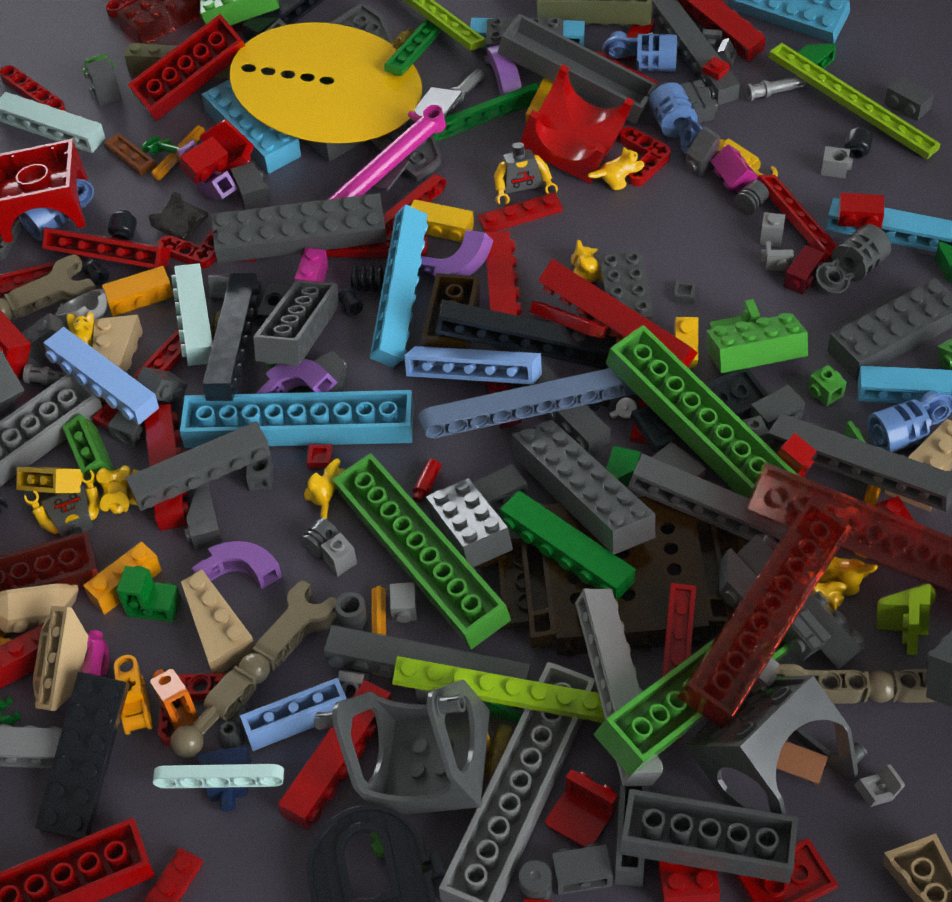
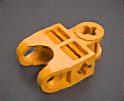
M121 656L114 663L115 680L130 683L121 715L125 734L129 735L131 731L143 728L150 730L153 726L145 679L140 674L139 665L134 656ZM123 663H133L131 670L127 672L120 671V666Z

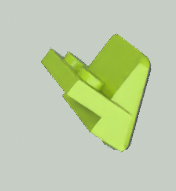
M924 583L881 597L877 602V629L902 631V644H907V654L917 655L918 636L928 635L930 608L936 599V590L931 584Z

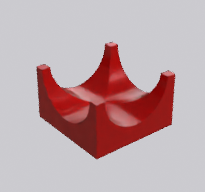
M562 64L538 112L532 110L520 142L524 144L525 150L530 149L534 155H539L542 160L591 184L594 178H589L588 173L600 169L625 125L634 100L627 97L623 104L615 108L593 106L584 101L574 91L569 81V67Z
M73 139L0 154V234L4 243L13 242L11 227L15 219L25 211L35 208H50L60 211L71 218L77 228L86 226L79 201L76 179L88 181V177Z

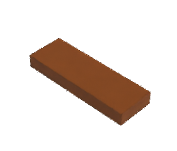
M120 133L104 142V147L140 176L156 166L154 159Z

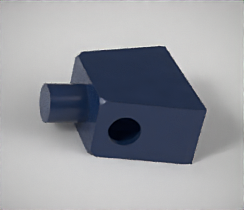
M247 746L197 753L199 765L251 764V756ZM248 787L206 788L210 801H219L220 810L229 812L236 809L235 798L247 796Z

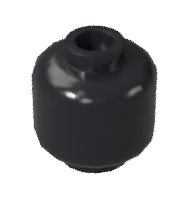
M863 127L849 130L844 143V148L850 149L849 156L859 159L868 155L872 146V134Z
M127 210L115 212L110 217L108 233L112 238L132 239L135 235L137 220Z

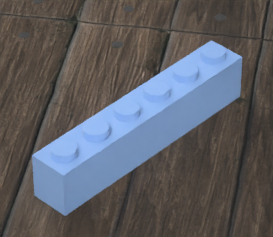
M65 327L43 342L46 349L45 355L50 362H56L66 374H72L82 386H88L95 396L104 398L111 408L120 410L127 420L132 419L139 425L159 409L156 396L152 391Z
M415 346L404 355L406 376L534 384L542 375L541 353Z

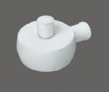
M622 398L618 401L616 410L609 414L612 419L617 416L629 419L631 418V412L637 409V404L632 398Z

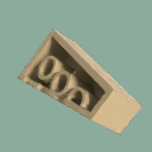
M138 315L94 319L93 349L126 373L131 368L132 356L138 348L137 342L143 333ZM99 397L101 403L106 402L104 398Z
M946 419L908 458L921 463H927L944 471H951L952 420ZM887 490L884 492L892 497L899 496L902 501L928 512L932 508Z
M202 569L181 581L212 673H224L240 663L244 656L252 653V648L255 646L253 637Z
M936 833L884 852V867L913 902H952V863Z

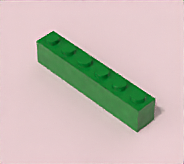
M518 491L500 508V517L509 531L518 534L525 543L537 547L544 556L553 558L563 569L570 570L576 574L583 583L590 584L596 589H612L614 598L618 600L635 582L634 567L613 555L610 551L521 491Z

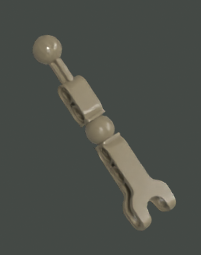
M70 255L56 261L50 274L5 294V299L0 298V310L11 321L13 315L15 319L24 317L61 300L68 301L82 293L95 290L96 286L90 279L79 281L71 279L81 271L82 261L79 256Z
M304 580L299 581L288 592V609L252 648V653L247 654L241 659L239 667L235 666L210 691L204 701V708L206 710L192 725H182L174 730L170 745L176 755L182 758H190L197 755L203 747V735L219 718L224 721L230 720L248 701L253 692L256 691V685L264 682L268 678L270 671L273 672L307 635L312 632H321L329 629L337 619L335 608L337 599L329 597L321 604L309 603V600L312 598L311 584Z
M779 664L774 672L782 676L813 675L833 704L858 703L861 700L867 702L868 698L878 703L888 702L890 699H892V702L898 700L904 703L936 702L926 698L927 686H925V678L928 674V669H906L900 672L893 670L891 675L883 670H875L868 674V671L806 670L796 664Z

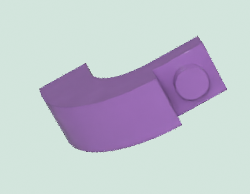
M499 45L486 48L487 55L484 56L485 63L491 64L494 70L500 95H505L522 88L516 63L498 54Z
M192 140L175 152L180 158V156L195 148L197 144ZM216 171L206 181H201L195 185L205 195L214 200H221L238 189L228 171L222 173Z
M466 230L462 245L454 255L445 259L421 256L422 264L420 267L423 268V272L435 277L436 273L470 276L485 262L493 240L484 232Z
M303 359L300 365L287 366L285 364H278L266 373L270 380L256 394L287 393L289 390L300 386L309 387L315 392H329L338 382L318 363Z
M231 541L215 545L208 549L209 558L201 560L192 567L193 574L202 569L210 581L228 572H244L250 575L261 589L282 578L278 562L267 550L256 544L244 541Z

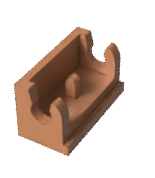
M786 741L780 751L776 769L819 786L828 756Z

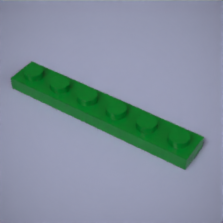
M426 18L384 64V71L396 76H403L443 30Z
M533 83L444 117L446 122L445 129L440 133L433 134L436 142L529 107L539 86Z

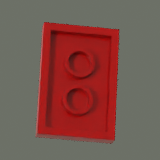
M809 837L796 843L794 868L790 883L736 874L751 902H811L838 887L837 881Z

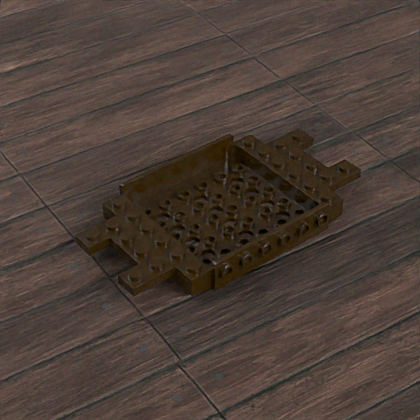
M637 497L655 513V538L627 549L626 551L629 555L622 559L635 568V582L627 590L634 593V599L625 601L620 597L617 600L620 620L624 624L626 642L629 643L630 650H649L655 647H664L670 584L678 583L696 586L691 646L707 643L708 634L722 633L733 626L734 622L732 610L734 609L719 594V562L727 550L731 548L737 554L749 540L649 497ZM562 504L542 505L607 549ZM664 525H671L674 528V532L664 534L660 528ZM521 537L511 539L513 550L474 567L498 566L501 600L506 604L511 617V621L500 629L529 627L531 648L556 646L557 655L564 656L588 653L576 605L571 603L570 599L574 595H580L583 589H596L595 587L582 581L577 584L570 583L568 577L574 574L573 572L563 569L557 561L551 557L544 556L537 547L525 543ZM668 545H673L678 549V552L669 555L665 553L664 548ZM670 566H678L681 569V573L673 576L667 572V569ZM763 587L758 596L741 609L757 608L769 598L777 605L778 602Z

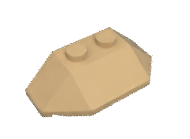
M57 583L1 591L0 630L5 633H22L40 626L50 614L51 606H73L78 594V585Z
M51 606L50 614L42 626L33 676V689L36 698L35 708L56 711L71 697L77 674L82 671L87 652L88 635L72 607Z

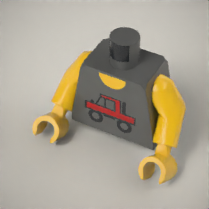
M521 142L512 145L513 153L503 155L502 162L494 173L495 189L498 192V195L495 197L497 205H500L501 196L504 197L506 205L510 200L507 195L508 193L541 187L543 182L546 183V194H550L548 192L550 185L554 186L556 193L558 191L557 185L551 182L552 176L547 164L539 155H534L530 149L525 150L524 144Z
M90 470L92 477L88 481L84 480V474L81 472L82 482L86 484L87 488L85 489L84 485L80 486V493H62L41 501V506L38 503L39 495L36 491L32 490L36 496L34 501H28L26 495H24L25 503L33 507L32 512L41 528L52 534H59L61 539L64 540L71 537L74 543H81L86 540L85 532L93 529V520L97 518L100 509L97 486L93 484L96 479L93 471Z

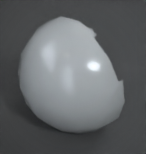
M91 290L63 304L61 303L54 316L66 323V316L68 314L78 317L92 312L94 319L104 318L107 310L105 290Z

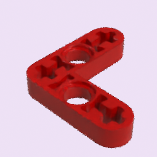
M625 127L621 130V144L643 155L639 161H643L644 164H654L652 167L644 165L642 170L628 174L629 184L642 186L670 160L671 149L668 145L633 127ZM647 143L650 146L642 147L641 144Z
M213 229L200 245L174 236H164L158 241V246L171 248L170 258L186 264L200 263L202 269L210 267L217 259L215 248L209 246L214 242ZM184 250H191L188 254H181Z
M227 673L177 675L188 690L192 700H205L213 689L212 683L215 682V685H217ZM200 682L208 684L204 691L198 692L194 690L195 685ZM176 699L172 704L180 706L181 701ZM160 707L158 735L164 745L171 747V737L166 735L170 732L169 723L171 722L163 708Z

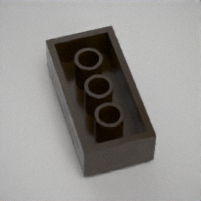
M436 273L422 335L423 347L470 348L471 341L437 334L435 331L442 300L478 307L480 298L479 276Z

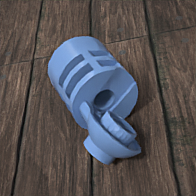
M616 31L610 35L602 46L603 52L611 58L619 59L627 56H637L636 71L638 72L676 71L677 35L638 34V38H627L624 32Z
M666 83L651 93L649 106L663 134L669 138L680 137L681 150L686 154L702 127L697 122L698 116L684 88L678 83Z
M76 179L81 208H84L92 200L94 188L90 182ZM35 208L25 211L18 216L24 228L39 241H43L44 228H60L71 219L64 213L50 208Z
M931 391L923 395L920 402L913 399L870 414L867 419V427L873 445L896 453L922 444L930 436V426L942 422L952 412V396Z

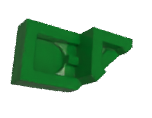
M483 701L490 710V716L519 723L523 714L522 711L513 706Z

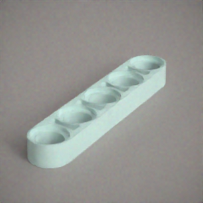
M276 764L158 766L154 769L153 784L160 788L276 787L283 784L284 768Z

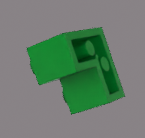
M125 566L116 590L127 617L174 623L182 599L178 586L169 582H154L149 569L142 566Z

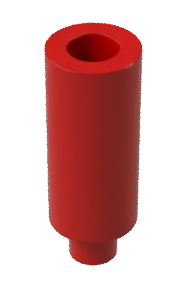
M435 459L426 460L413 488V500L415 502L421 503L423 498L430 494L442 465Z

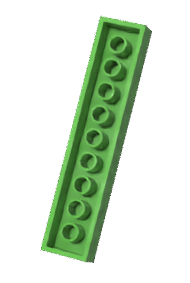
M644 325L610 348L606 364L737 494L781 513H785L801 500L809 485Z
M372 453L332 479L343 500L470 649L476 647L511 621L506 604Z
M769 598L605 719L593 735L629 776H632L745 687L734 679V675L747 657L761 666L769 658H773L778 662L791 652L788 643L781 635L774 631L769 622L780 607Z

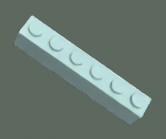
M5 92L0 97V122L58 142L73 139L76 148L93 153L105 140L101 123Z
M200 263L174 266L175 275H171L174 301H179L175 302L176 315H180L177 316L178 329H182L179 330L180 343H185L181 344L182 357H187L188 366L208 364L213 344Z

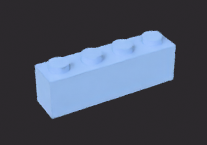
M335 678L240 715L252 751L314 728V718H320L315 717V713L332 711L336 702L347 698L339 679Z

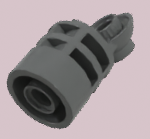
M864 224L833 250L831 255L832 262L824 263L817 269L816 280L818 289L827 295L840 294L847 290L850 281H860L890 255L891 243L885 232L875 225Z

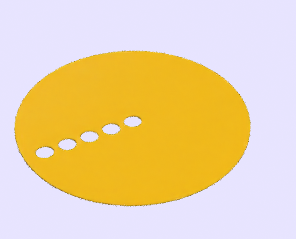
M297 23L265 31L245 43L244 47L240 48L230 68L232 90L239 103L248 113L276 131L314 142L354 143L386 135L398 129L410 119L408 112H415V107L422 98L421 78L414 64L411 65L403 76H396L384 71V64L398 50L397 47L369 32L339 24ZM250 64L255 66L256 70L245 72L241 67ZM267 67L275 70V74L265 75L261 70ZM291 71L295 76L293 78H284L281 76V72ZM302 74H311L315 79L307 82L303 81L300 76ZM330 77L334 80V83L325 85L320 82V78Z

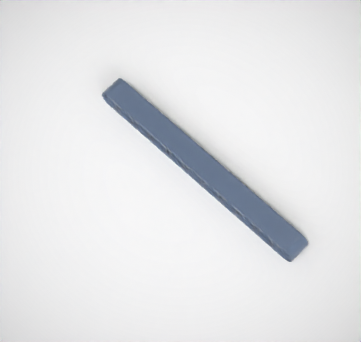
M611 368L428 407L422 410L418 417L426 437L433 439L636 393Z

